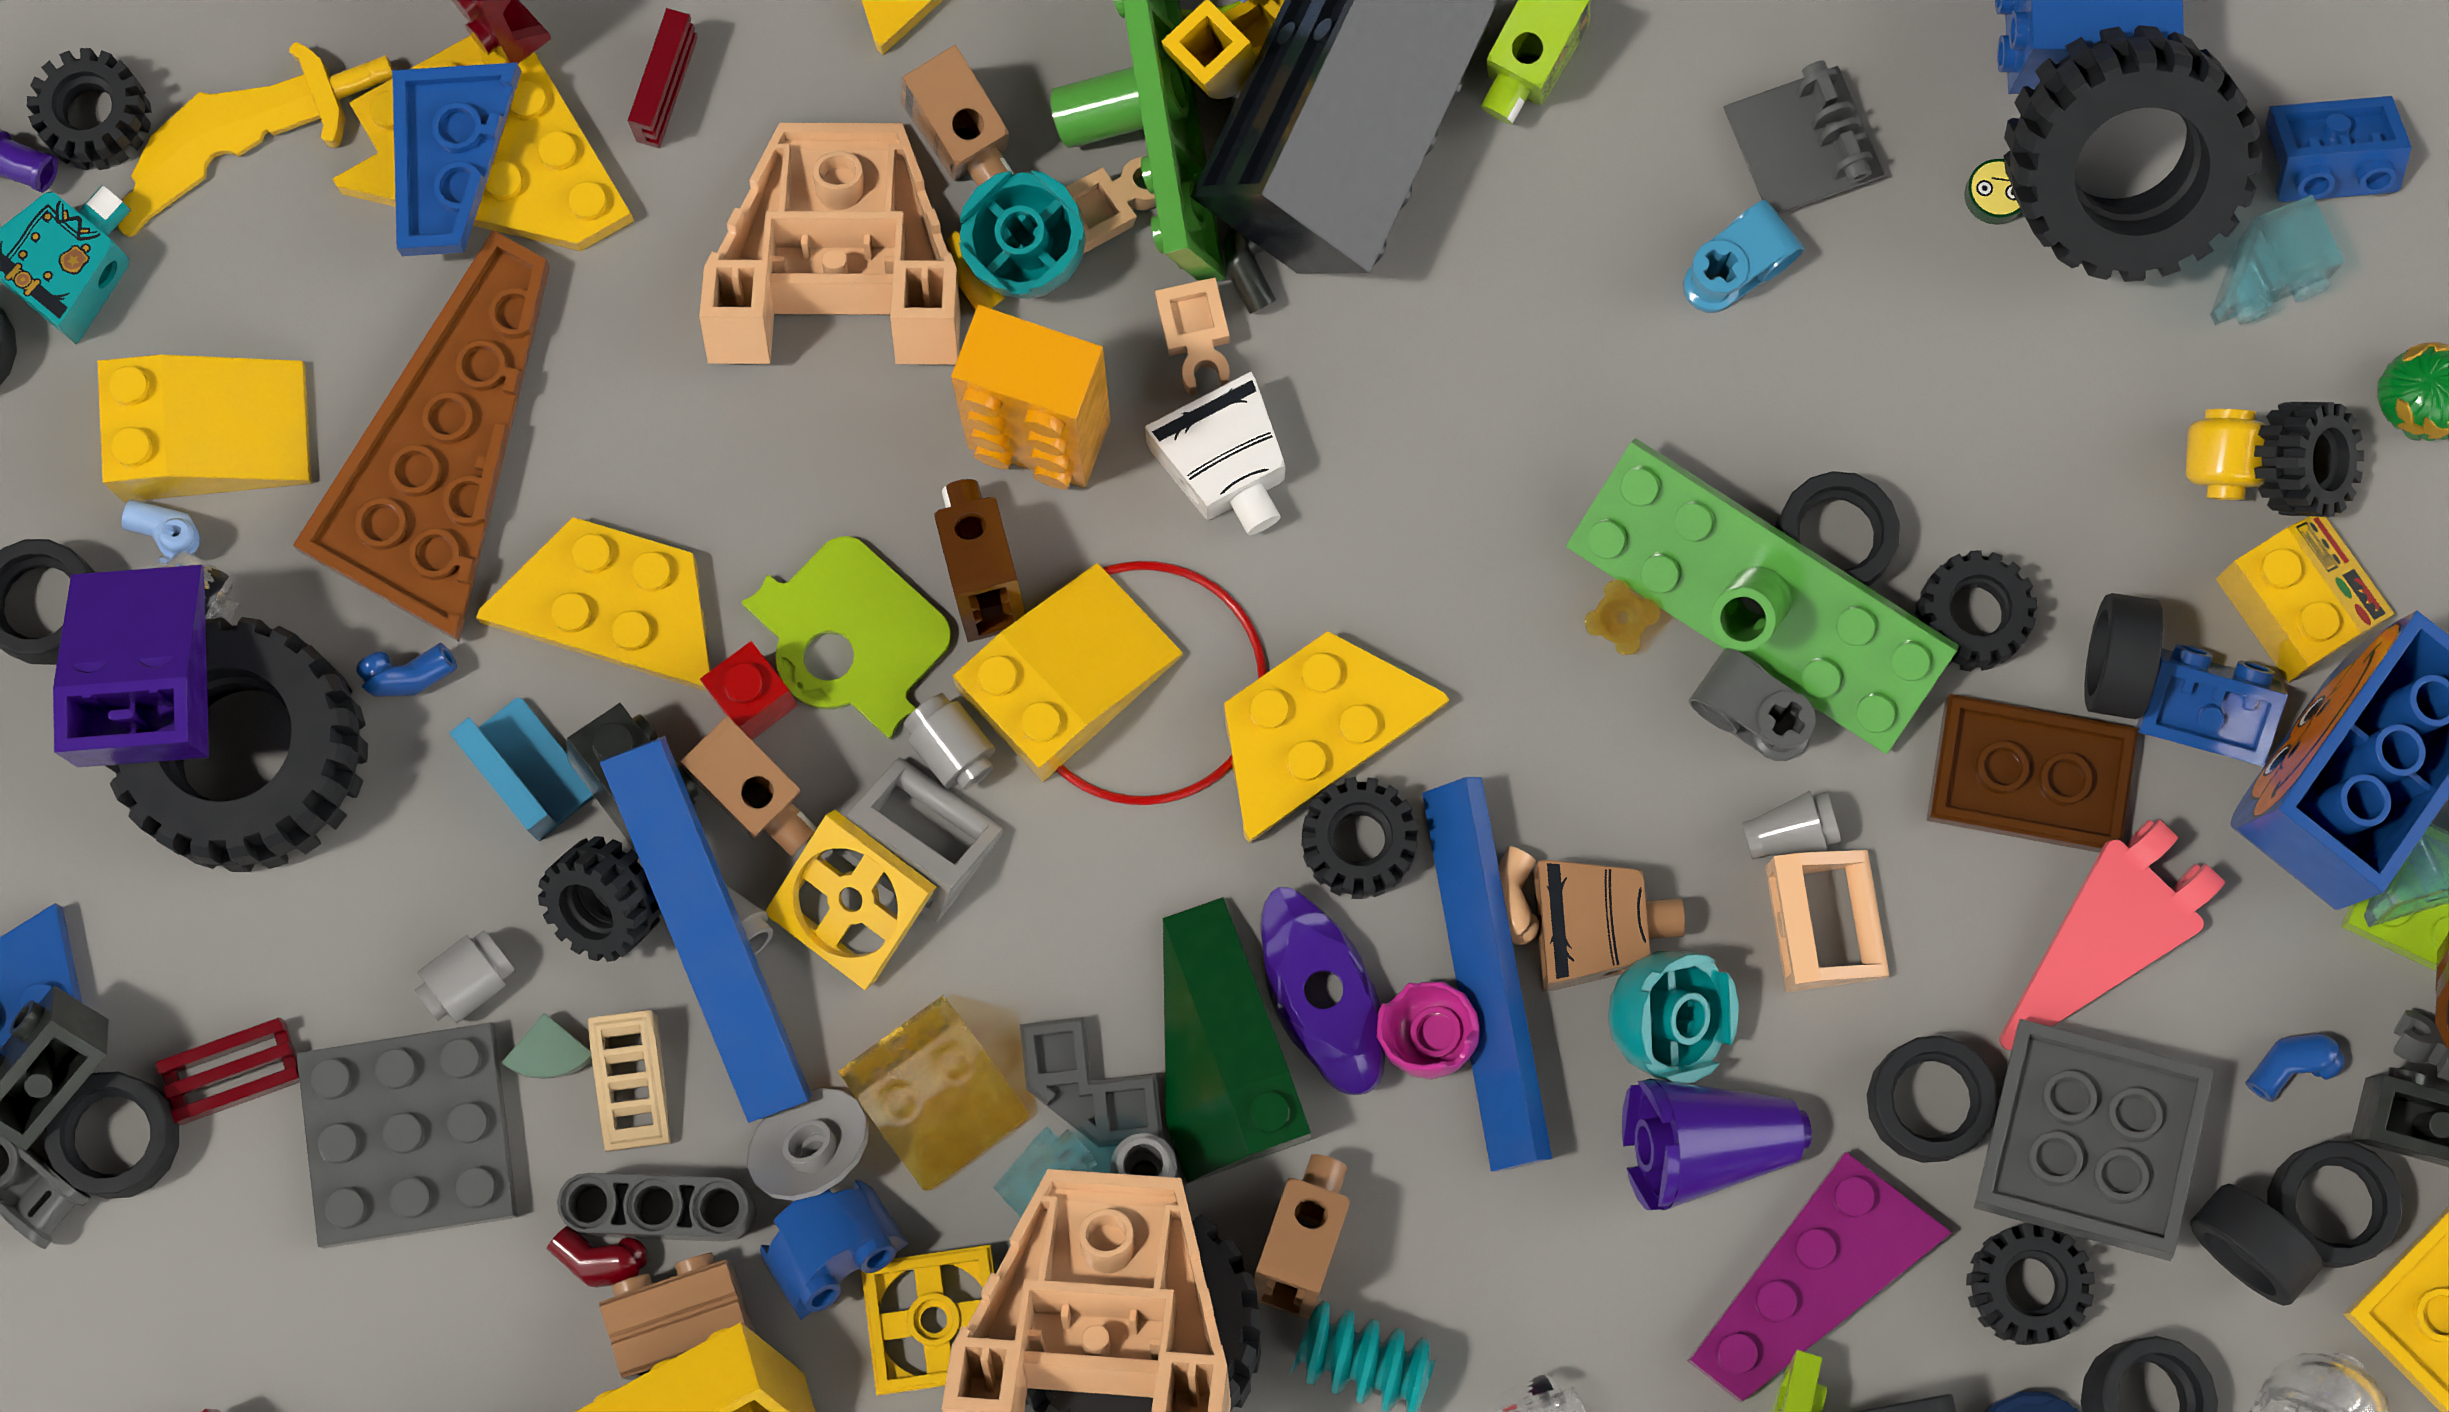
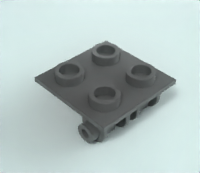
M1824 60L1811 63L1803 68L1804 78L1723 107L1761 199L1767 200L1778 214L1885 176L1839 66L1828 69Z

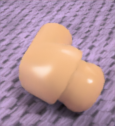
M1508 846L1498 864L1512 942L1516 945H1525L1531 942L1539 931V920L1537 916L1531 913V909L1521 890L1536 860L1528 853L1516 847Z

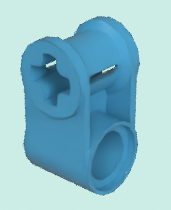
M1762 200L1743 212L1725 230L1698 249L1683 281L1684 294L1688 302L1696 309L1706 313L1720 312L1727 309L1759 284L1765 283L1780 274L1803 253L1805 246L1767 200ZM1707 272V274H1709L1710 276H1715L1718 273H1722L1726 277V280H1724L1720 276L1714 278L1713 280H1710L1708 277H1706L1705 273Z

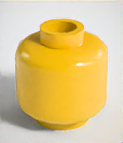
M2206 409L2205 418L2197 420L2189 426L2185 473L2191 483L2207 487L2206 499L2245 500L2246 488L2260 487L2265 482L2264 479H2255L2254 468L2262 466V457H2254L2255 445L2263 446L2264 439L2258 433L2261 425H2266L2263 422L2256 421V411Z

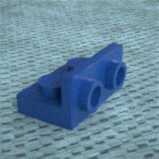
M2392 96L2269 107L2266 127L2281 167L2275 189L2280 202L2394 193L2400 190L2412 146Z
M2177 643L2173 651L2162 648L2154 690L2142 718H2139L2137 723L2139 733L2264 767L2288 697L2281 682L2273 679L2275 671L2263 665L2243 660L2237 662L2236 668L2211 662L2213 657L2211 653L2191 645Z

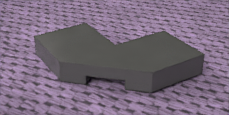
M1084 1017L1020 1024L1026 1089L1030 1094L1098 1148L1118 1146L1127 1137L1139 1133L1153 1134L1163 1139L1156 1074L1092 1081Z

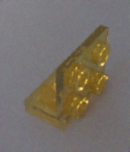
M944 995L940 996L838 1071L857 1101L924 1191L933 1189L1029 1117L1027 1109Z

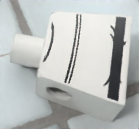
M1252 372L1145 426L1146 444L1150 451L1207 520L1213 519L1233 508L1247 535L1262 532L1281 518L1267 490L1285 480V463Z

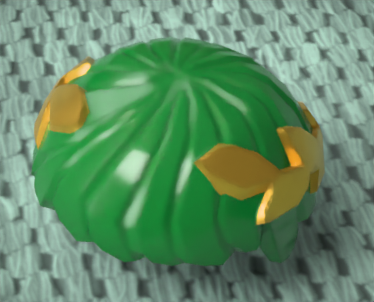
M2428 342L2408 348L2404 353L2393 359L2392 363L2387 365L2378 380L2377 398L2383 415L2388 422L2392 423L2393 427L2402 429L2405 436L2411 440L2420 441L2423 438L2426 441H2434L2435 439L2445 440L2449 438V345Z

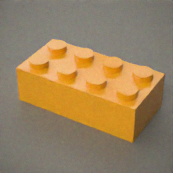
M978 305L951 374V381L968 449L975 451L973 456L977 460L998 469L1006 470L1009 469L1010 464L1032 470L1034 471L1033 477L1037 481L1053 488L1067 490L1070 484L1086 488L1111 421L1103 346Z

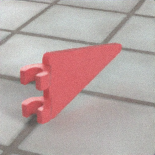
M2147 820L2134 833L2127 845L2120 840L2107 841L1999 1037L2000 1046L2006 1050H2011L2019 1019L2052 1027L2199 933L2203 929L2204 922L2195 911L2208 902L2222 888L2225 881L2207 864H2204L2202 867L2198 864L2191 866L2178 880L2173 890L2155 874L2149 866L2167 852L2179 838L2161 820H2156L2155 823Z

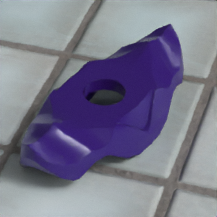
M1277 887L1264 902L1260 922L1266 982L1276 1014L1291 1041L1312 1062L1327 1083L1336 1090L1348 1095L1369 1093L1381 1082L1385 1066V1051L1377 1039V1020L1380 1002L1364 962L1345 932L1323 910L1295 889ZM1315 973H1332L1342 983V997L1331 1008H1316L1305 997V984Z

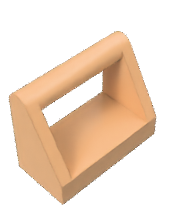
M1868 850L1802 852L1774 856L1765 866L1786 993L1889 978ZM1845 869L1862 965L1819 967L1803 874Z

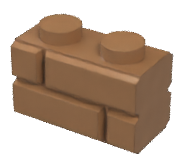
M710 1252L675 1264L678 1275L653 1284L650 1274H644L612 1285L615 1297L599 1302V1307L622 1379H636L649 1372L655 1364L666 1359L675 1358L706 1341L714 1332L732 1327L739 1322H742L754 1332L732 1262L726 1259L715 1262L714 1255Z

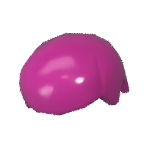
M1445 982L1408 983L1389 1003H1383L1378 1011L1377 1039L1390 1062L1412 1077L1433 1080L1448 1076L1461 1068L1472 1056L1479 1044L1480 1028L1477 1012L1465 993Z

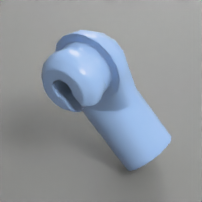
M133 499L127 502L122 515V528L124 530L153 537L162 554L172 560L187 559L195 554L200 544V536L188 513Z

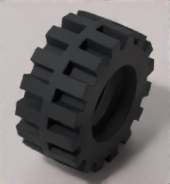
M1982 550L1970 551L1966 556L1962 557L1959 553L1949 558L1943 565L1941 564L1929 577L1920 592L1921 595L1916 603L1915 614L1919 615V620L1959 645L1948 666L1954 662L1960 664V670L1970 672L1975 667H1980L1981 671L1992 669L1996 664L2004 663L2012 657L2025 643L2034 628L2036 618H2033L2038 607L2037 597H2031L2030 594L2033 585L2029 577L2022 579L2019 576L2018 572L2021 568L2012 561L2009 566L2001 562L2003 555L1992 552L1989 557L1982 556ZM1977 587L1992 594L1999 603L2002 612L2001 623L1998 628L1992 633L1982 636L1971 635L1962 630L1953 620L1950 612L1951 599L1955 593L1963 588Z
M594 836L589 841L587 838L579 841L544 872L545 875L540 879L538 885L543 890L538 895L539 905L548 909L543 914L547 925L555 924L558 930L554 934L561 942L567 938L572 942L570 948L572 951L580 955L586 950L588 951V958L594 961H599L605 957L607 962L616 961L620 956L624 957L661 920L658 917L661 914V910L645 871L637 862L639 859L638 854L633 849L625 853L622 851V843L612 839L606 844L604 837ZM594 892L599 894V896L607 903L608 907L605 906L595 896Z

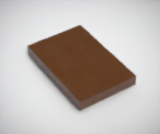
M1949 694L1945 698L1926 821L2100 853L2107 841H2123L2139 728Z

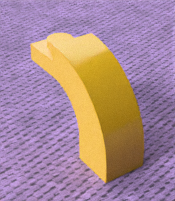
M1205 0L1161 41L1163 48L1212 99H1225L1241 92L1284 0H1247L1245 3L1241 2L1223 13L1210 0Z

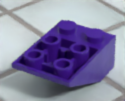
M202 564L71 574L53 684L54 753L77 768L209 758L204 566Z

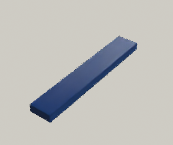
M665 736L603 759L600 765L748 1123L807 1102L812 1094Z
M1464 777L1423 792L1422 796L1457 988L1465 993L1479 1018V1044L1470 1060L1491 1172L1550 1160L1552 1159V1153L1482 777Z

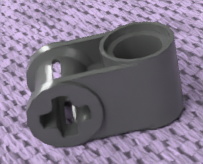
M1729 648L1723 650L1688 700L1693 710L1706 721L1721 730L1733 734L1760 752L1764 757L1774 761H1788L1796 758L1805 749L1816 725V714L1812 704L1803 695L1798 694L1768 674L1765 669L1748 656ZM1786 716L1795 723L1792 730L1785 732L1782 737L1777 735L1773 728L1775 722L1779 723Z
M0 1136V1145L6 1149L9 1156L8 1168L0 1177V1214L25 1238L40 1248L46 1249L53 1241L50 1233L76 1204L84 1206L91 1197L88 1193L75 1189L65 1182L53 1170L51 1163L46 1161L34 1149L29 1147L25 1151Z

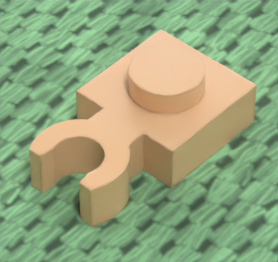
M1142 157L1130 160L1124 166L1120 178L1114 181L1111 180L1102 167L1066 186V189L1082 212L1086 233L1083 254L1132 228L1137 216L1131 208L1149 210L1156 206L1155 195L1151 194L1148 189L1138 187L1134 182V179L1142 176Z
M1216 277L1155 290V301L1168 356L1187 353V358L1182 366V382L1189 395L1197 393L1194 375L1197 370L1203 367H1210L1217 372L1220 387L1228 384L1230 381L1229 364L1220 352L1214 350V346L1228 344L1230 341Z

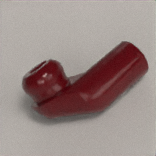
M568 1225L555 1235L546 1248L585 1285L595 1288L612 1286L618 1282L638 1276L639 1270L647 1264L648 1260L645 1246L635 1238H622L618 1245L592 1247Z

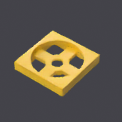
M834 809L825 815L765 912L769 918L863 990H866L875 983L937 886ZM837 848L854 850L864 854L855 870L841 873L824 860L821 855L825 850ZM885 873L895 890L898 904L897 915L879 902V892L876 886ZM805 881H808L827 896V903L830 909L820 925H817L801 911L799 890ZM852 887L859 891L862 896V906L859 910H850L843 904L841 894L844 888ZM863 923L885 940L879 949L863 954H855L842 944L841 941L851 925Z
M991 1245L894 1258L886 1267L877 1272L864 1273L861 1270L877 1396L945 1386L951 1353L950 1340L955 1337L957 1331L962 1326L965 1328L968 1326L982 1299L954 1303L945 1296L941 1266L952 1265L966 1271L983 1288L990 1274H995ZM914 1270L917 1299L912 1303L910 1309L880 1314L882 1299L891 1284L906 1271ZM928 1308H941L947 1316L946 1326L938 1333L927 1332L921 1324L922 1314ZM914 1337L924 1346L927 1374L916 1376L900 1368L885 1351L884 1341Z

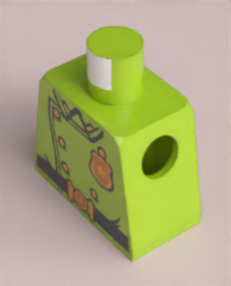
M1518 0L1487 58L1488 77L1494 82L1482 101L1480 108L1495 119L1512 125L1526 99L1542 105L1590 26L1591 0ZM1525 55L1538 58L1536 62L1531 64L1521 63L1517 59Z

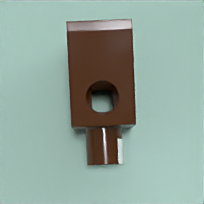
M957 480L949 483L942 489L946 508L939 509L934 513L966 639L967 642H972L998 635L1026 613L996 498H982L979 483L976 480Z

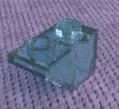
M2313 195L2257 216L2239 238L2210 313L2215 325L2235 317L2239 325L2252 322L2274 309L2273 302L2291 295L2295 302H2302L2317 296L2331 286L2329 279L2345 261Z
M1046 1126L993 1189L1021 1218L1047 1169L1092 1172L1091 1169L1097 1162L1094 1160V1155L1071 1131L1067 1129L1058 1137Z

